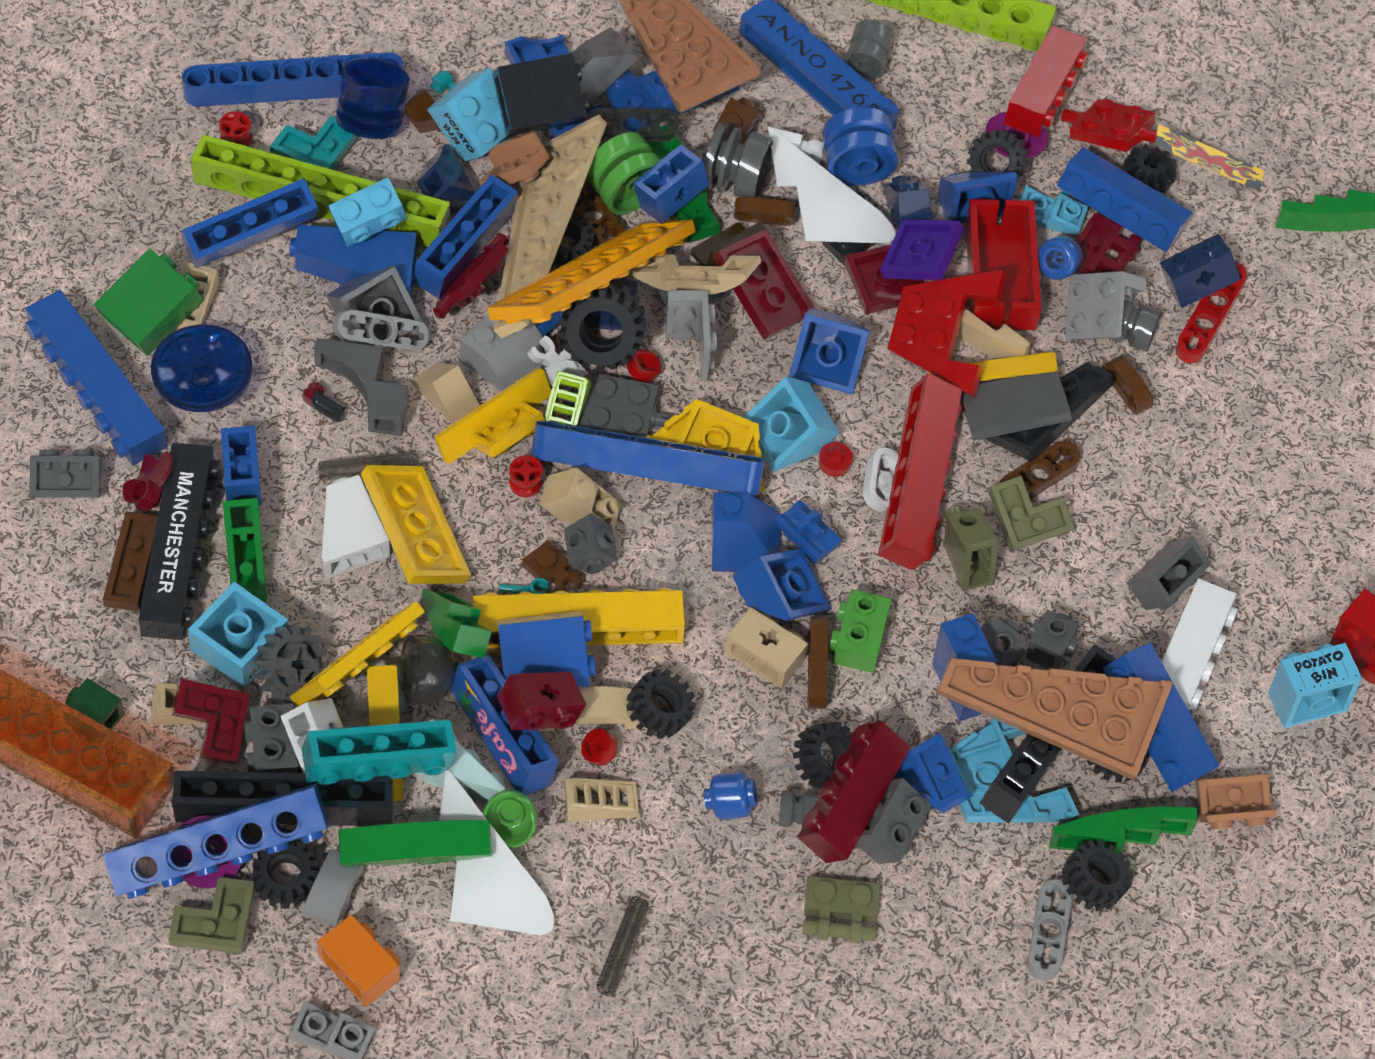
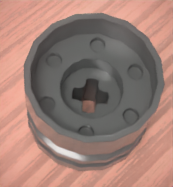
M719 123L707 144L703 158L709 186L705 189H712L718 177L717 192L719 193L725 192L730 181H734V197H759L772 156L771 146L774 144L773 137L751 132L745 144H742L741 128L735 127L728 140L729 125Z

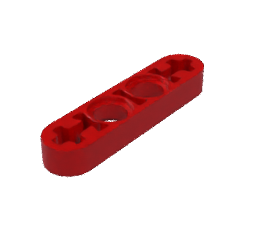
M1235 262L1240 280L1230 284L1229 288L1224 287L1199 301L1182 330L1175 348L1177 357L1183 362H1199L1207 352L1244 288L1247 271L1241 264ZM1220 296L1225 299L1227 304L1216 306L1211 303L1209 298ZM1199 319L1209 320L1213 327L1202 329L1196 324V321ZM1193 337L1198 338L1196 348H1193L1192 351L1186 349V346L1188 347L1192 342Z

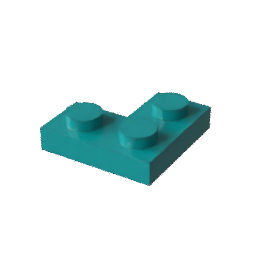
M332 115L315 137L286 124L270 145V153L334 170L359 137V128Z

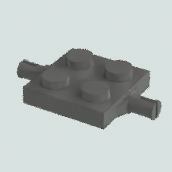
M593 373L590 382L591 388L581 417L580 427L646 437L654 426L664 427V423L672 418L673 415L656 412L655 402L658 385ZM562 400L563 405L575 407V402Z

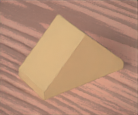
M437 362L411 380V383L451 424L480 406L458 365Z

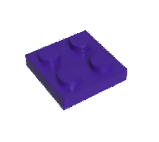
M902 219L880 269L884 278L942 280L964 230L960 221Z

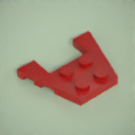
M995 270L903 286L887 349L916 367L961 388L967 395L976 397L983 368L976 364L951 361L962 316L968 298L1000 303L1007 274L1003 270Z

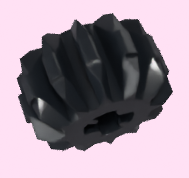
M1145 143L1141 149L1134 147L1130 155H1127L1123 163V171L1154 190L1166 194L1170 186L1175 183L1177 177V160L1171 158L1170 152L1161 151L1157 146L1150 148Z

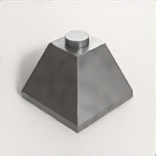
M612 27L583 42L578 48L569 53H573L574 62L580 64L582 71V81H579L580 88L592 102L639 59Z
M393 265L354 278L326 294L335 314L342 310H358L411 319L423 323L397 269ZM351 316L349 320H343L342 323L343 327L348 329V333L351 329L364 330L365 324L352 322ZM382 320L376 322L373 327V333L377 339L383 340L389 333L387 323ZM398 330L397 336L402 337L411 331Z

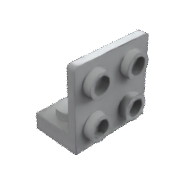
M1123 271L1071 275L1065 339L1074 341L1120 338L1122 334L1124 298H1131L1132 293L1145 292L1146 279Z
M708 290L668 291L665 338H675L677 340L698 338L701 381H708L709 370L715 369L714 351L717 349L716 331H713L715 304L708 303Z

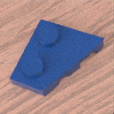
M941 733L908 751L894 776V779L903 778L932 807L943 814L973 797L945 736Z

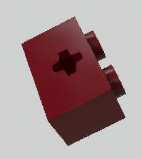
M572 672L510 674L497 695L511 730L528 729L533 731L537 729H566L573 727L587 705Z

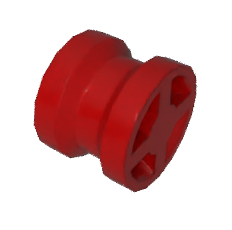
M232 111L222 116L219 121L220 139L249 147L252 143L250 118L238 111Z
M528 455L519 456L511 462L509 467V486L514 494L527 498L539 493L543 484V467L541 462L537 458Z

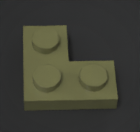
M1022 476L987 488L1010 552L1075 529L1064 497L1033 507Z
M218 877L212 910L175 906L168 938L169 945L242 954L254 897L255 882Z

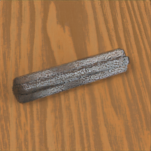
M412 452L320 461L318 463L319 478L322 481H328L344 477L350 478L356 475L362 477L361 472L366 465L419 466V458L417 453Z
M638 896L630 898L596 984V991L601 995L613 997L616 993L648 911L649 902L644 898Z

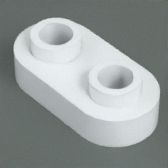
M886 447L878 449L868 458L863 486V498L866 504L877 512H885L889 507V496L898 460V454Z

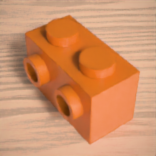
M351 914L317 941L318 957L356 998L367 1007L400 981V960L389 947L382 948L375 940L376 935L366 922L359 923Z

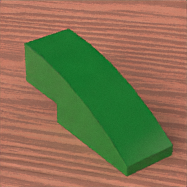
M423 588L422 598L430 624L441 642L452 652L484 658L491 630L478 624L481 609L454 594Z

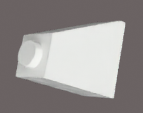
M360 476L340 478L333 484L327 485L322 544V569L325 579L390 557L389 538Z

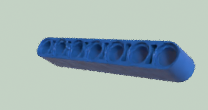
M391 52L194 65L186 68L182 73L185 101L194 107L392 94L398 92L403 87L404 82L402 58Z
M550 421L535 422L531 456L539 460L731 493H748L750 495L760 494L764 459L756 456Z

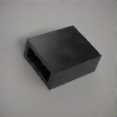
M573 53L499 66L492 74L506 137L525 134L530 131L535 132L578 124L586 118V113L589 112L587 95L585 93L582 94L579 81H582L581 67L578 62H574Z

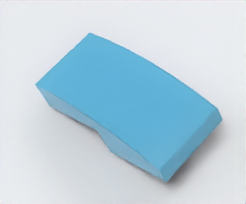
M1028 186L1024 188L1019 200L1035 201L1036 225L1063 233L1078 234L1088 206L1059 193L1056 199H1053Z

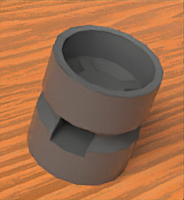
M863 20L856 24L845 61L862 78L873 80L882 75L887 61L886 56L889 54L894 39L892 30L884 23L876 20Z
M1124 299L1121 337L1107 339L1118 343L1128 340L1130 347L1147 352L1161 312L1146 306L1136 309L1134 302Z

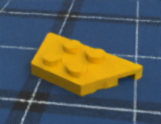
M698 399L687 405L681 414L674 415L666 421L664 427L651 437L649 435L645 437L762 458L759 447V424ZM763 480L761 481L760 494L757 495L759 497H762L764 491Z

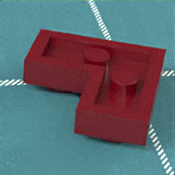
M182 678L178 681L172 716L206 723L200 758L233 765L238 762L250 694Z

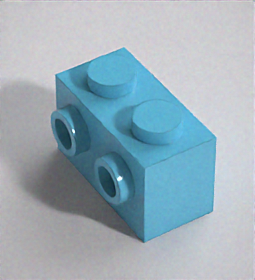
M388 177L328 205L347 247L354 243L362 242L371 235L384 229L392 228L399 222L407 219L403 206Z

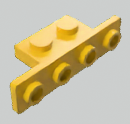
M539 367L436 434L435 441L443 461L450 464L473 448L494 458L505 453L509 447L521 439L533 434L535 422L545 421L542 412L534 407L548 399L551 394V388L545 371Z

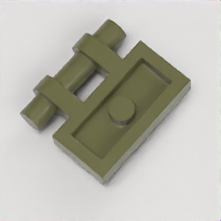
M807 876L804 914L817 915L818 921L804 919L802 934L817 935V939L828 940V937L847 938L850 943H860L861 940L875 941L876 927L862 925V920L876 921L879 883ZM830 917L851 919L850 924L830 922Z

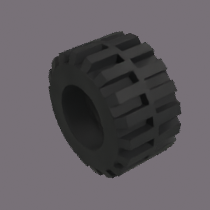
M610 280L608 287L593 290L590 292V297L572 302L571 308L564 310L561 317L560 339H565L563 347L566 352L569 350L573 352L571 358L575 362L582 359L584 361L583 367L589 369L590 365L593 364L597 365L596 371H604L605 366H609L610 370L617 369L619 363L625 365L630 361L632 355H636L642 343L647 319H644V306H639L640 298L636 293L633 296L629 294V287L625 285L622 289L616 287V281ZM594 311L609 312L620 321L622 333L610 340L596 338L587 330L584 318Z

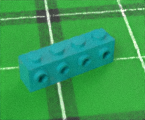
M451 720L308 731L301 748L306 781H318L322 785L335 783L339 779L353 778L355 781L362 782L371 780L375 776L389 775L390 778L397 779L406 777L410 773L424 772L430 776L438 775L449 770L457 753Z

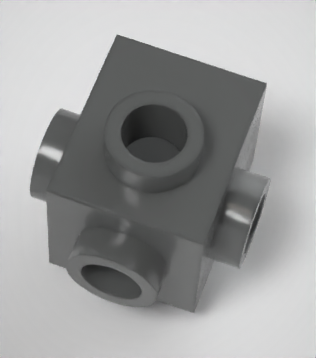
M589 514L564 529L567 549L566 556L569 565L586 573L594 574L617 561L616 541L611 524Z
M1047 609L1041 621L1035 619L1030 628L1027 638L1031 639L1026 659L1048 669H1060L1065 657L1072 658L1078 648L1080 639L1076 637L1079 624L1072 621L1065 614L1054 613Z
M995 615L987 618L981 630L998 665L1008 666L1010 664L1015 667L1026 653V650L1022 648L1027 639L1021 636L1023 629L1007 618L1004 622ZM998 639H1001L1004 643L1003 650L997 646Z

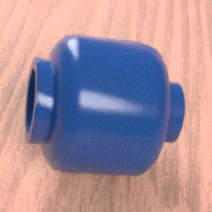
M1058 236L1047 240L1038 251L1039 269L1046 277L1053 280L1068 278L1080 269L1083 262L1082 250L1078 243L1069 237Z
M743 771L714 775L710 781V788L704 789L706 809H713L715 816L719 820L749 816L752 813L753 807L758 806L755 780L753 778L749 779Z

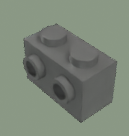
M1193 537L1171 541L1136 573L1127 584L1145 610L1155 608L1164 610L1175 604L1179 599L1178 597L1188 587L1197 582L1198 578H1200L1199 576L1211 565V562Z
M293 703L250 707L251 721H244L246 743L253 742V752L247 753L248 772L299 773L297 756L280 717L293 710Z
M903 778L892 780L856 845L879 865L899 862L908 854L910 850L909 844L915 833L924 825L925 815L931 804Z

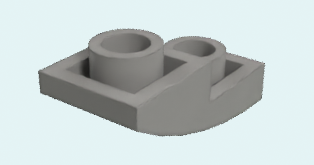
M331 849L314 881L302 916L337 926L350 904L351 891L361 876L364 866L343 868L340 865V852Z
M305 1001L288 1038L338 1058L362 1059L375 1028L342 1012L339 1017Z

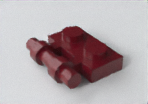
M1094 212L1076 239L1083 253V262L1078 272L1082 274L1096 273L1097 270L1104 273L1126 272L1125 267L1128 262L1133 261L1139 253L1138 247L1142 242L1141 238L1135 234H1132L1128 240L1120 237L1123 226ZM1110 250L1118 253L1115 260L1107 257Z

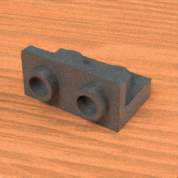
M39 450V455H30L29 497L100 498V473L103 459L100 456H94V450H74L73 456H60V450Z

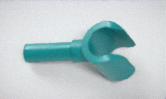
M440 71L431 78L433 82L430 84V87L436 93L442 94L447 89L451 90L457 84L454 83L453 77L448 71Z
M536 578L531 581L530 586L500 584L499 592L545 594L538 593L535 590L546 591L549 583L543 578Z

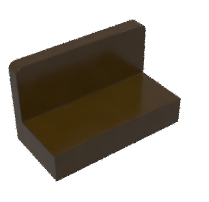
M760 221L747 229L737 222L691 248L690 255L701 266H718L713 256L719 250L767 228Z

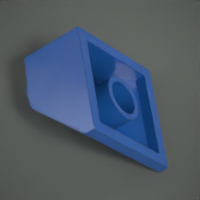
M968 172L963 174L954 173L947 177H941L938 199L946 220L960 221L961 224H964L970 199L999 200L997 217H1001L1005 200H1013L1018 179L1016 172Z
M810 308L805 313L789 377L853 395L870 330L843 316Z
M713 492L711 511L712 571L738 572L759 556L780 553V529L774 524L775 517L780 512L748 493Z
M802 549L759 556L732 576L738 587L739 594L748 607L785 621L825 613L832 609Z

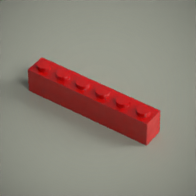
M928 373L911 387L898 451V460L889 496V507L886 511L878 556L910 570H915L922 563L928 562L935 551L933 539L941 521V515L938 513L940 503L946 494L944 481L952 463L949 455L957 437V431L954 430L956 420L962 410V404L960 403L962 389Z

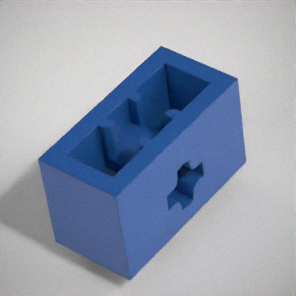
M682 144L633 183L640 208L661 224L709 186L703 160Z
M255 426L221 428L226 501L258 498V506L262 505Z

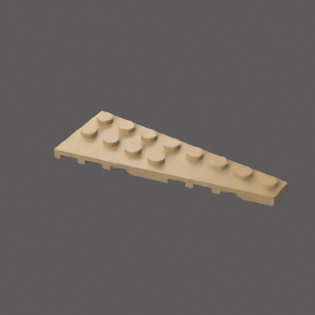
M599 114L542 144L550 158L538 170L539 175L535 179L525 184L520 180L499 301L549 273L606 128V122ZM524 319L514 324H505L504 320H495L493 331L501 338H504L514 332L522 331L528 326L530 319Z

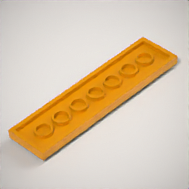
M693 220L665 221L662 224L659 222H641L487 307L490 321L504 320L505 324L518 323L524 319H531L532 323L548 321L552 318V313L571 308L572 302L590 297L591 291L608 287L610 280L629 275L628 270L648 264L647 259L664 255L667 248L683 244L684 238L696 232Z

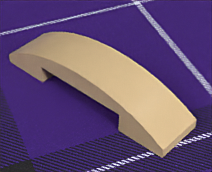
M664 254L647 259L648 264L635 268L632 273L636 279L665 291L708 290V295L725 292L743 283L761 263L760 256L731 255L723 266H679L675 254Z
M923 280V281H924V283H926V282H932V281H937V280ZM966 308L964 309L957 336L962 341L997 359L1028 355L1030 342L1006 324L996 332Z
M608 686L579 687L587 705L575 724L624 723V729H638L636 726L640 722L638 720L632 722L629 718L634 711H627L626 705L630 702L627 700V696L631 692L630 688ZM651 695L652 702L659 709L658 696ZM554 728L538 729V731H554Z

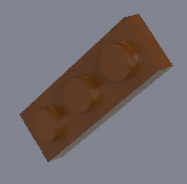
M125 511L103 596L104 607L139 611L158 516Z

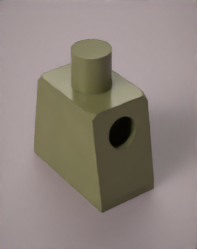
M961 505L949 507L944 513L946 518L944 547L962 591L993 584L995 582L998 540L980 509L973 508L964 511Z

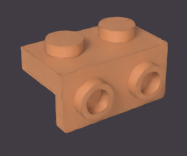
M534 131L496 144L486 153L494 167L478 183L482 186L491 174L510 187L520 180L523 184L528 183L539 175L538 170L550 156Z
M1268 774L1195 780L1199 822L1210 823L1211 829L1232 828L1233 820L1244 819L1246 826L1267 824V817H1277L1276 809H1271Z

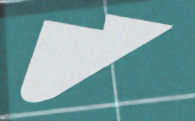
M768 127L769 136L774 139L771 150L777 187L797 186L805 241L889 243L893 241L895 237L894 227L880 210L846 186L773 128Z
M446 770L440 821L487 820L450 770ZM490 824L493 857L457 861L450 921L540 936L548 934L554 927V914L546 895Z

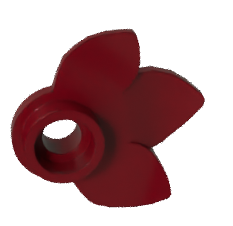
M166 451L159 459L145 454L138 477L123 484V498L127 503L134 504L137 509L143 512L157 506L162 497L161 487L168 478L172 467L170 452Z

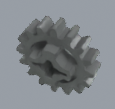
M288 625L287 628L276 627L275 635L266 634L264 636L267 646L257 647V650L262 654V658L254 660L255 665L261 666V671L255 677L256 679L265 680L261 689L272 692L271 698L283 700L284 702H293L290 696L319 674L322 668L329 666V663L322 662L321 659L327 653V649L317 647L321 638L311 636V629L300 628V626Z

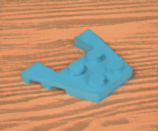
M992 719L991 723L977 733H972L951 748L973 797L958 805L966 823L1005 822L979 803L993 780L1013 755L1006 740L1027 733ZM1067 787L1036 797H1032L1030 794L1011 822H1070L1078 819L1079 813Z

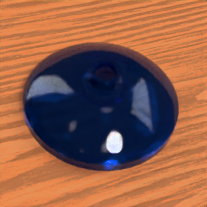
M192 325L171 333L158 345L151 360V376L156 391L169 404L190 412H210L232 404L246 391L253 373L251 353L244 341L230 330L215 325ZM203 378L208 379V381L206 382H198L200 379Z

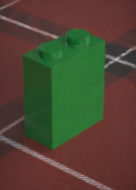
M150 248L93 304L106 321L146 356L150 355L204 301L197 291L200 285L187 272L180 275L175 270L177 265L165 253L159 256Z

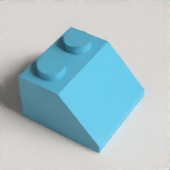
M784 377L743 417L759 424V447L761 454L774 472L820 453L824 445L830 443L840 434V431L810 384L806 381Z

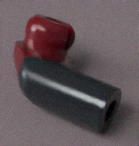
M316 382L310 383L307 389L303 390V401L337 423L346 408L324 396L325 390L321 384Z

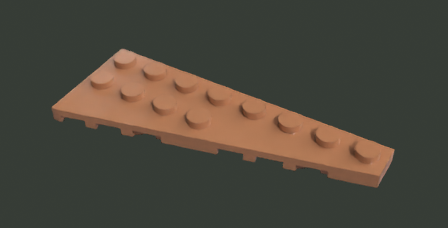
M618 0L671 100L680 113L760 75L759 65L689 0Z

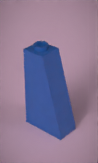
M298 225L297 237H291L289 256L295 257L296 270L343 285L354 278L393 265L397 269L412 299V281L417 255L416 233L382 230L371 235L366 240L354 243L348 247L338 227Z

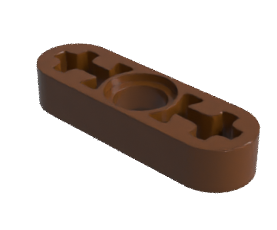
M584 181L580 199H577L573 212L579 214V221L585 217L584 214L588 211H597L602 215L598 220H588L587 224L592 225L594 243L596 246H599L611 239H605V230L603 229L605 225L606 232L611 237L621 234L625 229L591 186Z
M1058 442L1043 451L1033 462L1028 461L1004 476L999 483L1022 476L1031 500L1076 471L1081 457L1080 450L1071 442ZM1059 454L1063 457L1069 455L1071 457L1070 462L1063 459L1057 463ZM1041 469L1047 473L1048 478L1042 481L1035 480L1031 477L1030 471Z
M810 616L807 708L825 709L828 671V617Z

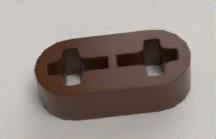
M744 196L735 200L733 216L742 222L758 223L760 221L762 224L790 226L795 222L796 206L792 202L785 200Z
M1120 356L1105 364V371L1113 374L1114 389L1132 413L1139 414L1153 406V397L1148 386L1125 357Z

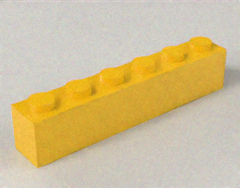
M661 588L656 591L626 589L621 592L591 590L586 593L556 591L551 594L520 592L516 595L485 593L481 596H473V605L481 609L478 624L491 630L487 648H500L498 620L581 611L583 620H590L592 641H586V646L683 643L685 622L682 590H672L669 588Z

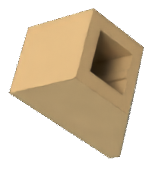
M577 467L549 475L539 502L543 508L560 521L573 524L590 514L611 524L613 532L622 505L621 502Z

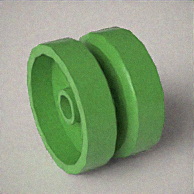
M627 132L615 136L597 149L586 180L593 190L600 194L601 200L609 211L615 215H626L640 209L633 183L661 160L652 153V148L640 134Z

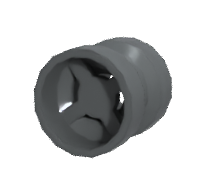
M782 790L779 826L790 827L793 823H797L803 827V819L814 808L818 801V794L806 793L804 796L796 797L793 791Z

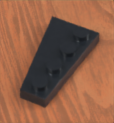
M1086 362L1060 378L1071 411L1072 421L985 439L1033 462L1114 385L1113 374Z

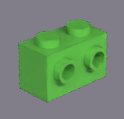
M851 589L848 602L841 600L837 621L842 622L841 630L833 631L829 650L835 651L833 664L874 673L892 598Z

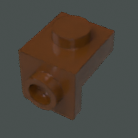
M426 89L419 90L402 107V110L419 133L435 130L441 132V129L427 110L435 101Z
M730 97L712 131H715L719 123L728 124L729 140L733 129L739 127L742 132L741 143L744 144L756 121L761 122L763 116L757 111L759 106L744 97L741 98L740 102Z

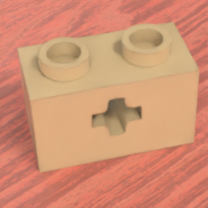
M750 607L727 635L725 653L783 689L806 660L808 643L797 632L788 631L778 625L770 615L764 612L759 613Z

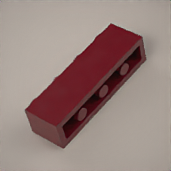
M883 721L862 724L854 730L849 747L835 763L836 769L833 775L820 789V797L817 803L803 819V827L797 838L826 864L848 860L911 748Z

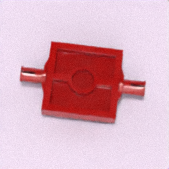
M1097 99L1085 112L1080 113L1064 109L1061 114L1062 122L1073 124L1070 127V139L1128 152L1134 145L1140 142H1156L1157 131L1150 129L1155 124V112L1144 110L1140 106H1127L1115 103L1110 99Z

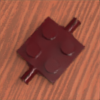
M498 233L494 240L484 247V252L470 262L436 302L437 306L433 309L437 317L444 319L454 306L461 308L470 298L472 300L475 299L486 287L483 282L489 276L493 277L505 265L502 258L509 251L505 246L509 243L506 235Z

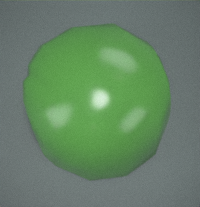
M508 789L491 796L483 810V815L490 821V824L508 848H518L527 843L536 830L538 820L536 807L531 799L518 790Z

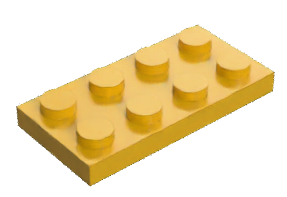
M366 465L361 472V476L408 584H465L471 577V573L424 467Z
M415 601L388 618L290 696L291 700L299 707L306 702L323 700L325 697H329L340 689L346 680L365 669L371 660L389 650L400 637L403 638L418 626L415 619L425 611Z

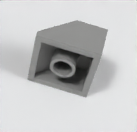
M487 314L460 340V362L498 390L503 391L538 367L542 369L544 367L542 363L533 362L527 354L533 346L540 353H545V349L539 344L543 336L530 319L528 326L522 331L514 332L501 338L493 331L495 320L490 321Z

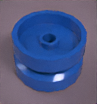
M857 107L844 110L832 116L825 123L822 136L827 153L828 170L845 185L856 186L877 183L887 178L896 169L898 156L894 143L893 128L890 117L883 111L874 108Z

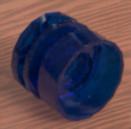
M357 59L345 64L340 85L342 94H340L338 99V108L335 116L338 126L350 134L368 139H387L399 134L405 111L403 104L406 102L410 82L407 72L395 64L378 59Z

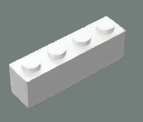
M1199 578L1162 660L1163 666L1171 680L1174 681L1173 683L1188 710L1189 708L1197 709L1204 692L1198 689L1201 680L1208 683L1215 663L1211 662L1210 658L1213 653L1220 655L1227 637L1221 634L1224 626L1231 628L1238 612V608L1233 607L1236 593Z

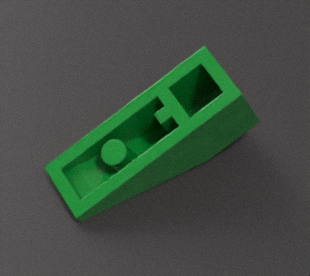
M258 498L223 501L230 585L235 582L262 602H267Z

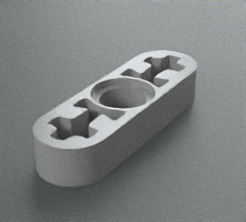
M342 310L333 319L332 325L335 334L344 340L414 351L424 348L429 341L428 328L424 323L416 320L358 310ZM351 316L352 322L365 324L364 330L351 329L349 334H347L348 329L343 327V320H349ZM380 320L386 322L389 327L388 336L383 340L377 339L373 333L375 323ZM414 326V332L419 334V339L413 340L411 345L410 338L397 336L398 330L412 331Z
M1054 879L1045 882L1038 896L1027 968L1031 976L1040 981H1049L1055 978L1062 964L1072 894L1069 896L1066 891L1069 886L1063 885L1061 880ZM1052 892L1059 893L1060 898L1056 913L1049 912L1051 906V897L1049 896H1051ZM1044 923L1055 924L1060 934L1055 938L1045 937L1040 931V926ZM1051 948L1048 957V963L1050 964L1047 969H1043L1039 962L1043 949Z

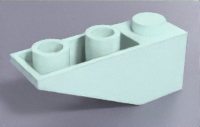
M453 732L457 753L449 770L469 797L488 803L491 796L506 790V785L495 772L489 773L482 766L480 758L473 750L469 748L467 750L464 749L457 742V737ZM424 772L416 773L425 783L440 788L444 787L445 772L432 776L426 775Z

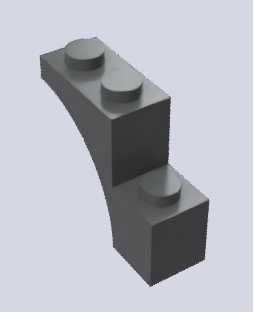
M316 338L314 346L315 367L325 368L340 374L359 390L368 408V432L402 436L409 405L408 385H402L395 381H380L383 369V347H377L369 343L343 342L335 338Z

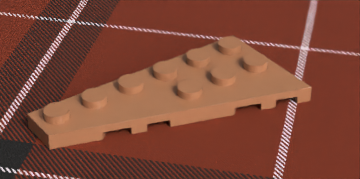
M951 658L936 694L1134 780L1139 773L1174 681H1146L1137 677H1108L1105 674L1051 668L1050 670L1032 669L1031 666L1017 665V667L995 665L994 662Z

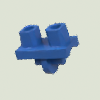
M801 500L795 502L785 513L775 517L774 524L790 542H794L802 549L806 557L813 564H818L841 545L842 539L822 521V514L818 510L811 511Z

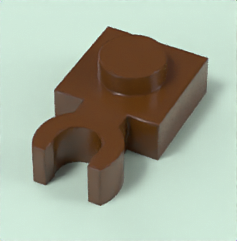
M548 540L522 559V566L535 579L543 578L549 584L553 582L556 585V591H566L569 593L564 587L568 583L573 584L578 590L582 588L581 577L574 572H567L571 568V565L568 564V559Z

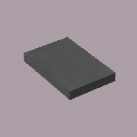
M1058 371L1016 376L981 383L978 386L976 397H971L963 391L961 392L960 399L973 441L1072 421L1071 411Z

